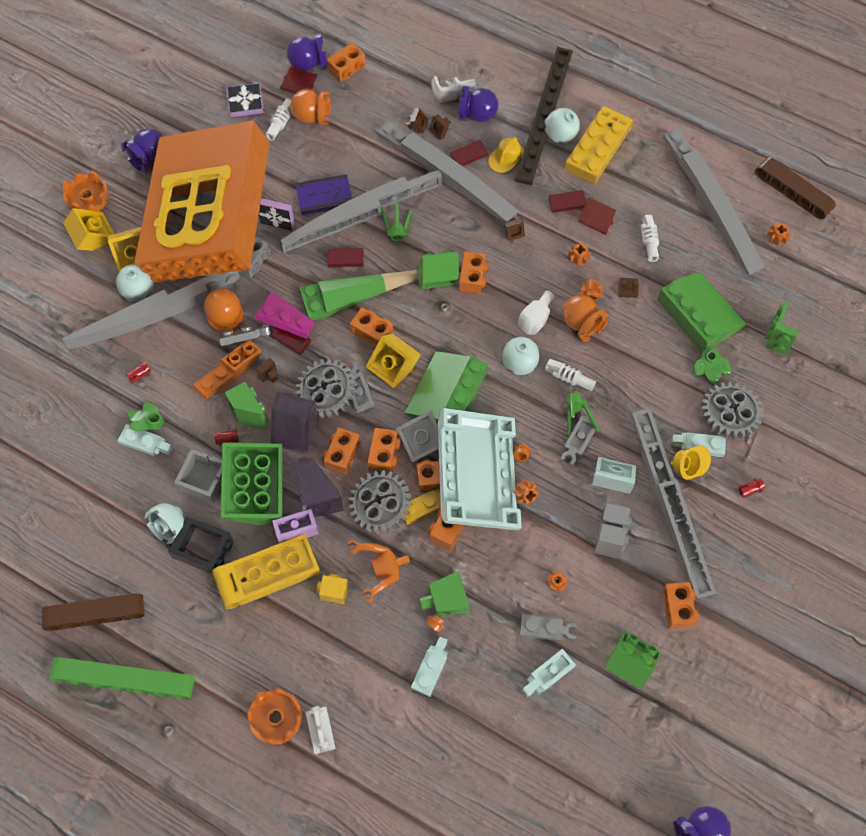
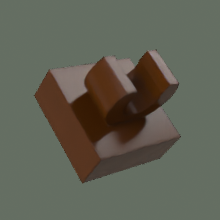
M416 108L413 110L412 115L408 116L410 121L406 125L409 129L414 128L417 133H423L428 119L420 108Z
M437 114L433 116L429 130L441 140L445 138L451 121L447 117L442 118Z
M513 218L505 223V233L508 241L525 236L522 218L516 220Z
M620 278L619 297L637 298L638 279Z
M271 358L267 359L256 369L258 378L262 382L269 379L274 383L279 379L276 376V364Z

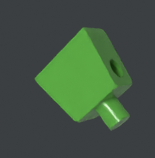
M459 571L429 585L430 595L419 598L422 610L434 607L438 617L468 614L470 612V606Z

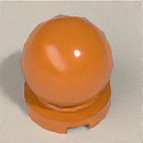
M302 89L296 92L290 104L293 116L299 122L305 124L314 123L318 120L319 125L327 126L329 121H326V117L331 114V98H328L330 91L322 90L320 95L310 89Z
M226 288L216 289L208 294L204 302V312L211 329L220 331L221 334L226 330H233V332L238 330V326L244 321V312L238 296Z
M581 294L567 300L562 309L564 322L571 329L579 331L578 337L583 342L590 341L591 338L589 336L593 333L598 335L608 323L606 318L610 316L603 309L598 311V305L592 298Z

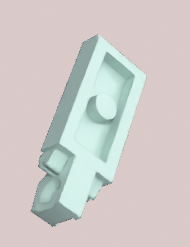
M127 424L118 439L119 444L152 456L158 455L159 452L170 456L173 450L171 444L166 443L165 439L161 436L147 431H134Z
M687 432L682 433V435H673L671 438V446L681 447V450L703 445L708 448L711 456H725L726 439L723 436Z
M439 637L436 646L431 645L427 650L411 689L428 697L431 696L447 660L448 652L444 651L447 639Z
M561 649L531 673L530 677L527 678L529 684L522 690L523 694L528 698L535 691L538 694L545 692L571 671L576 664Z

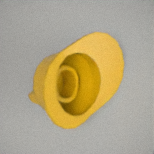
M517 137L501 140L497 148L491 153L488 164L493 171L498 173L508 172L522 159L524 150L519 144Z
M703 445L679 450L675 454L673 461L669 464L682 478L690 480L703 475L709 469L711 463L710 451Z

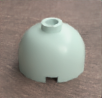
M568 108L554 110L545 120L546 133L557 143L560 141L565 142L564 144L571 142L579 131V118L575 112Z
M136 265L125 266L120 270L116 278L119 294L129 302H139L147 298L146 296L150 292L152 293L154 289V282L151 280V276L142 272Z
M513 338L506 343L502 353V362L507 370L513 371L516 375L529 374L539 363V349L536 343L529 338Z
M162 503L152 507L145 514V519L148 517L149 520L147 526L153 535L160 541L163 538L168 541L167 544L173 543L176 535L183 527L184 517L182 510L171 504Z

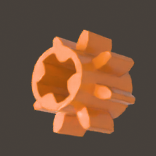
M782 223L772 224L767 233V236H770L769 242L777 246L781 243L786 244L791 236V232H788L789 226Z
M581 242L576 245L572 244V250L568 251V256H571L570 262L577 264V266L586 264L587 259H590L591 253L588 252L589 246H585Z
M595 279L587 280L586 283H582L581 295H587L596 302L598 298H602L604 286H599V281Z
M526 479L517 483L516 490L513 491L517 495L516 500L520 503L524 502L526 505L536 501L537 494L539 493L536 489L537 485L533 481L529 482Z

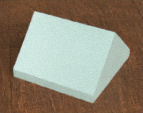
M598 457L592 485L630 494L636 480V466Z

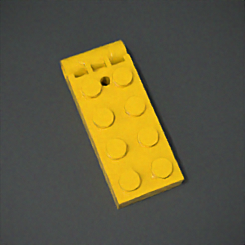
M603 106L567 159L565 170L596 184L631 130L634 119Z
M306 534L231 563L218 566L212 570L225 609L244 605L321 574Z

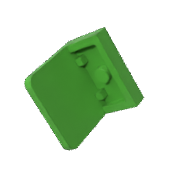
M787 300L784 306H779L771 322V327L764 338L767 339L765 347L784 355L788 353L799 332L781 324L790 304Z

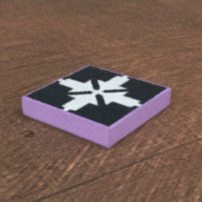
M260 83L227 87L230 117L264 113Z
M261 198L258 215L259 223L293 231L295 222L292 206Z

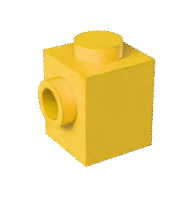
M336 574L323 575L322 581H319L317 585V593L320 600L345 604L348 580Z

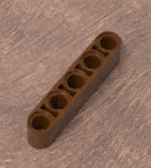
M767 157L755 169V174L758 178L818 219H825L836 207V203L831 197L772 157Z
M127 594L46 606L42 608V629L44 631H56L144 617V597L142 594Z

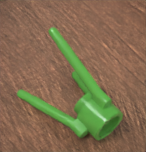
M395 203V223L390 228L385 210L381 207L382 217L387 229V237L395 242L404 240V237H407L411 210H408L403 227L399 223L398 203Z
M580 393L569 394L566 397L568 404V437H570L572 431V418L575 417V413L582 410V407H584L596 431L599 432L600 429L587 405L586 399H582Z

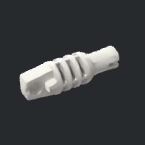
M286 99L282 106H278L270 120V127L265 134L268 140L274 141L278 132L284 129L292 114L290 108L291 100Z
M645 215L643 224H641L643 246L647 249L648 261L656 262L659 259L657 226L654 225L652 215Z
M549 359L545 367V371L557 379L561 378L563 382L565 380L566 383H571L572 386L578 385L592 392L597 382L582 375L580 370L576 371L575 368Z

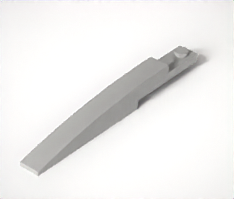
M389 121L376 131L377 136L427 167L428 172L439 170L442 174L443 183L503 222H509L519 213L514 206L483 181L415 133L411 132L408 134Z
M679 128L664 133L663 140L696 188L695 195L748 276L764 270L765 266L742 222L699 151L692 149Z
M439 170L431 171L408 182L405 177H401L357 196L324 213L280 240L283 252L290 251L380 216L381 207L384 208L441 186L442 174Z
M239 272L212 274L169 295L164 289L62 339L69 350L113 338L162 321L204 303L210 292L240 279Z
M651 408L633 412L631 418L642 448L641 454L687 579L691 583V588L695 590L696 599L714 595L716 592L678 480L674 479Z

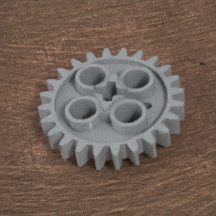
M330 358L327 360V363L321 359L319 365L314 361L313 368L308 365L309 371H302L304 377H298L301 384H296L299 390L295 394L298 396L297 401L301 404L300 406L306 409L305 411L308 414L312 413L314 417H317L319 414L322 419L325 414L331 418L333 412L338 416L339 409L344 412L343 406H350L348 400H354L351 393L357 392L353 387L357 385L355 380H353L355 376L351 373L350 368H346L344 363L340 364L337 359L333 363ZM331 374H334L331 379H328ZM314 382H317L314 387H311ZM337 390H341L339 394L335 395ZM320 398H324L322 402L317 403Z
M721 382L720 386L715 384L713 389L709 388L708 392L705 393L700 404L702 406L700 412L704 413L702 419H708L705 425H712L711 431L718 430V436L724 433L725 439L729 435L732 436L733 440H735L737 435L740 439H743L744 435L749 437L752 432L755 433L762 423L761 420L764 417L762 415L764 409L760 408L762 402L756 401L758 395L752 396L753 390L747 392L746 386L739 388V383L732 386L731 382L726 386Z
M385 470L382 471L381 475L375 471L373 477L367 473L368 479L365 480L361 477L362 484L355 483L358 489L351 490L354 497L348 499L353 503L348 506L350 510H353L350 515L355 518L354 521L357 524L360 523L359 526L362 529L366 528L369 533L374 529V532L378 534L381 529L386 534L388 527L394 531L393 525L401 526L400 519L407 520L404 517V513L410 514V511L407 509V507L413 505L408 501L413 498L408 493L410 488L406 486L407 483L404 479L401 480L399 475L394 477L392 471L388 475ZM390 486L388 491L382 492L384 487ZM367 495H372L368 501H364ZM392 503H397L394 509H389ZM379 511L377 517L371 518L374 512Z

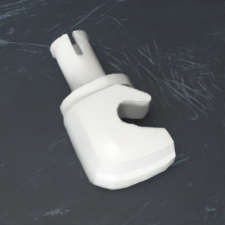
M437 76L431 81L433 94L441 103L453 101L460 97L461 92H463L462 86H470V90H475L476 84L474 79L460 82L457 77L452 79V83L446 80L445 87L439 85Z
M545 291L539 301L534 300L523 309L517 324L521 331L526 334L535 335L544 327L550 314L548 306L554 299L553 293Z

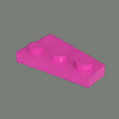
M272 291L256 313L257 320L306 339L314 328V321Z

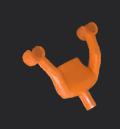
M350 540L347 546H356L354 550L349 551L352 555L357 554L358 551L379 553L377 557L371 559L376 579L384 580L371 590L365 589L362 592V595H371L370 599L364 601L366 604H370L374 600V595L399 579V566L410 563L409 556L405 555L396 558L388 547L375 543H357L355 540Z

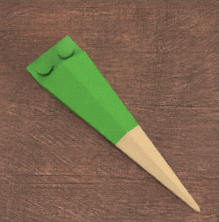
M416 270L317 281V284L299 287V292L307 317L311 320L327 318L371 297L416 281L418 277Z

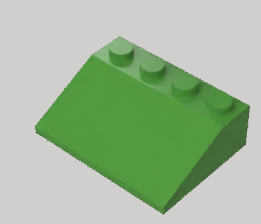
M701 272L674 280L660 290L657 300L701 352L716 346L747 325Z
M436 351L405 411V415L416 418L428 411H432L438 423L440 411L443 408L469 411L487 374L488 363L471 356Z
M223 443L221 519L259 526H274L273 520L282 518V444Z

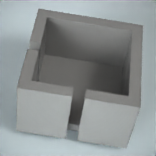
M191 449L174 482L178 492L214 505L221 492L222 460L213 456L209 459L207 454Z
M606 503L600 519L594 550L595 554L618 558L620 552L624 553L629 539L628 529L632 523V516L629 515L630 508Z

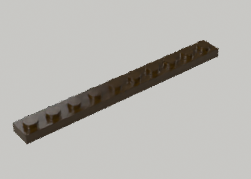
M561 47L556 48L515 182L531 186L533 184L548 136L545 130V120L551 112L556 110L573 50Z

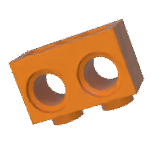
M350 43L327 59L328 72L339 82L348 79L352 74L366 66L365 54L353 43Z
M464 251L459 292L481 294V289L486 286L487 278L483 277L484 272H488L489 262L486 261V254Z
M361 308L350 322V332L376 347L382 336L393 333V324L386 318H380L372 310Z
M338 427L336 433H332L329 444L331 445L329 449L325 450L322 456L325 469L347 476L361 443L360 435ZM343 440L348 441V443L345 445L340 444V442ZM335 457L342 458L338 462L332 461V459Z
M381 428L374 429L368 458V470L377 472L385 470L386 473H390L393 467L396 468L398 456H395V452L400 449L401 438H398V431ZM384 440L391 441L390 444H383L382 442ZM382 457L388 459L386 462L379 461V459Z
M425 460L418 463L419 492L440 490L439 461ZM431 473L432 477L426 478L423 474Z
M691 583L665 584L662 591L668 629L694 627L699 620V612L694 607L696 595L694 588L691 589ZM675 592L682 593L684 599L677 598ZM678 612L686 613L688 619H682Z

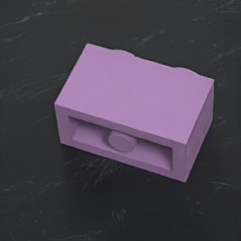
M311 509L273 520L279 543L302 534H306L307 538L318 535Z

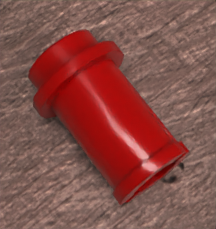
M140 362L138 367L126 373L132 384L151 372L146 362Z
M237 429L214 433L216 445L220 444L222 446L223 443L239 442Z
M754 478L752 482L739 486L738 491L742 498H746L757 492L762 493L765 489V484L761 478Z

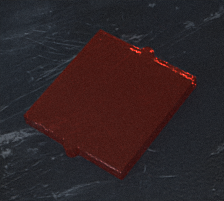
M290 67L286 76H284L280 89L291 93H296L302 89L311 90L314 88L317 74Z
M588 197L585 206L581 209L582 213L578 222L606 235L610 225L613 224L612 220L616 210Z

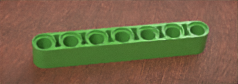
M61 657L53 658L48 676L49 680L55 682L186 700L191 699L195 677L186 674Z

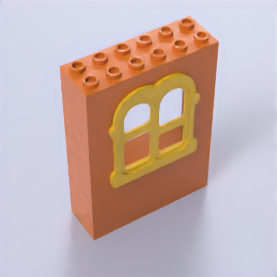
M254 120L159 137L134 262L142 272L151 276L153 282L159 283L167 280L250 270L270 144ZM216 191L215 201L212 204L195 206L197 194ZM190 195L187 200L172 202L173 197ZM187 207L182 230L175 235H167L170 210ZM212 211L209 226L202 231H194L192 229L194 214Z

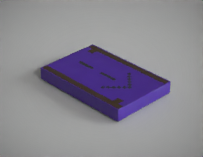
M347 174L296 183L301 215L332 210L352 199Z

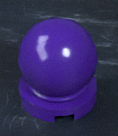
M321 33L314 34L313 39L298 37L292 40L287 50V58L292 67L302 71L310 70L316 64H319L320 68L327 67L326 52L321 50L323 43Z
M462 86V91L465 92L462 93L460 98L459 120L466 121L468 116L477 122H487L493 119L499 108L496 95L491 90L485 88L470 91V86Z
M146 128L139 131L134 136L133 141L126 140L121 144L122 151H126L129 155L127 160L138 171L142 169L143 173L150 168L149 163L155 162L159 137H163L157 130Z
M711 806L695 809L690 814L688 820L680 816L677 820L673 821L676 836L731 835V824L725 813Z

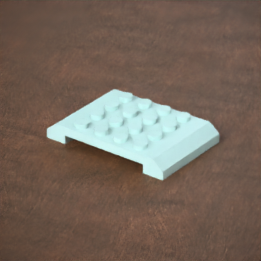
M443 408L440 411L438 420L441 517L444 523L517 531L522 528L521 510L517 509L516 495L513 493L516 490L513 438L516 436L515 418Z

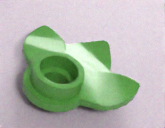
M707 348L702 352L701 358L695 362L694 373L695 375L705 374L708 381L714 385L720 380L722 374H731V366L729 361L721 357L716 349ZM709 354L714 356L713 360L709 359Z
M146 401L144 403L143 411L127 412L128 418L132 422L129 428L134 431L157 430L163 426L164 421L159 414V408Z

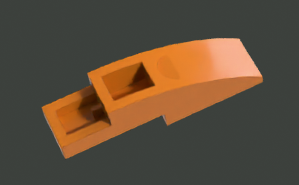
M251 340L245 341L223 357L219 366L195 382L193 389L205 400L217 392L221 394L245 373L262 353V350Z

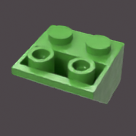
M447 250L441 254L427 253L421 257L416 268L420 290L452 286L457 283L459 279L458 251L452 252Z
M246 382L225 392L230 409L239 424L264 430L268 428L266 421L269 419L265 413L266 409L262 402H259L256 398L257 394L253 387L249 388Z
M624 631L605 668L642 690L652 674L661 652L654 645L640 640L635 634Z

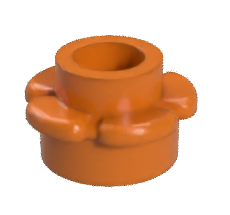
M518 444L513 447V455L516 460H528L531 450L527 445Z
M554 572L547 579L549 587L553 591L564 590L568 582L566 576L562 575L561 572Z
M436 614L433 617L428 616L429 619L426 624L438 633L442 628L445 629L443 626L444 620Z

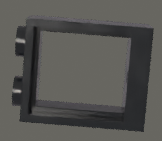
M186 516L183 521V527L176 535L168 553L175 560L212 573L213 569L224 565L225 554L230 552L233 546V539L229 532ZM195 528L222 538L210 563L184 553Z

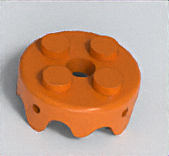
M90 171L86 175L78 173L72 182L67 180L63 182V199L70 210L76 208L100 211L108 202L109 191L107 185L94 171ZM85 194H91L90 197L83 198Z
M282 689L260 692L255 696L248 710L249 727L254 736L265 744L280 745L286 743L300 729L302 723L301 707L294 695ZM274 712L281 714V720L278 723L270 722V716Z

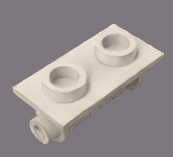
M319 706L311 708V711L306 712L314 754L336 749L327 708H320Z

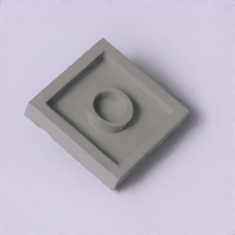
M428 411L396 428L412 463L439 451L438 423L432 411Z

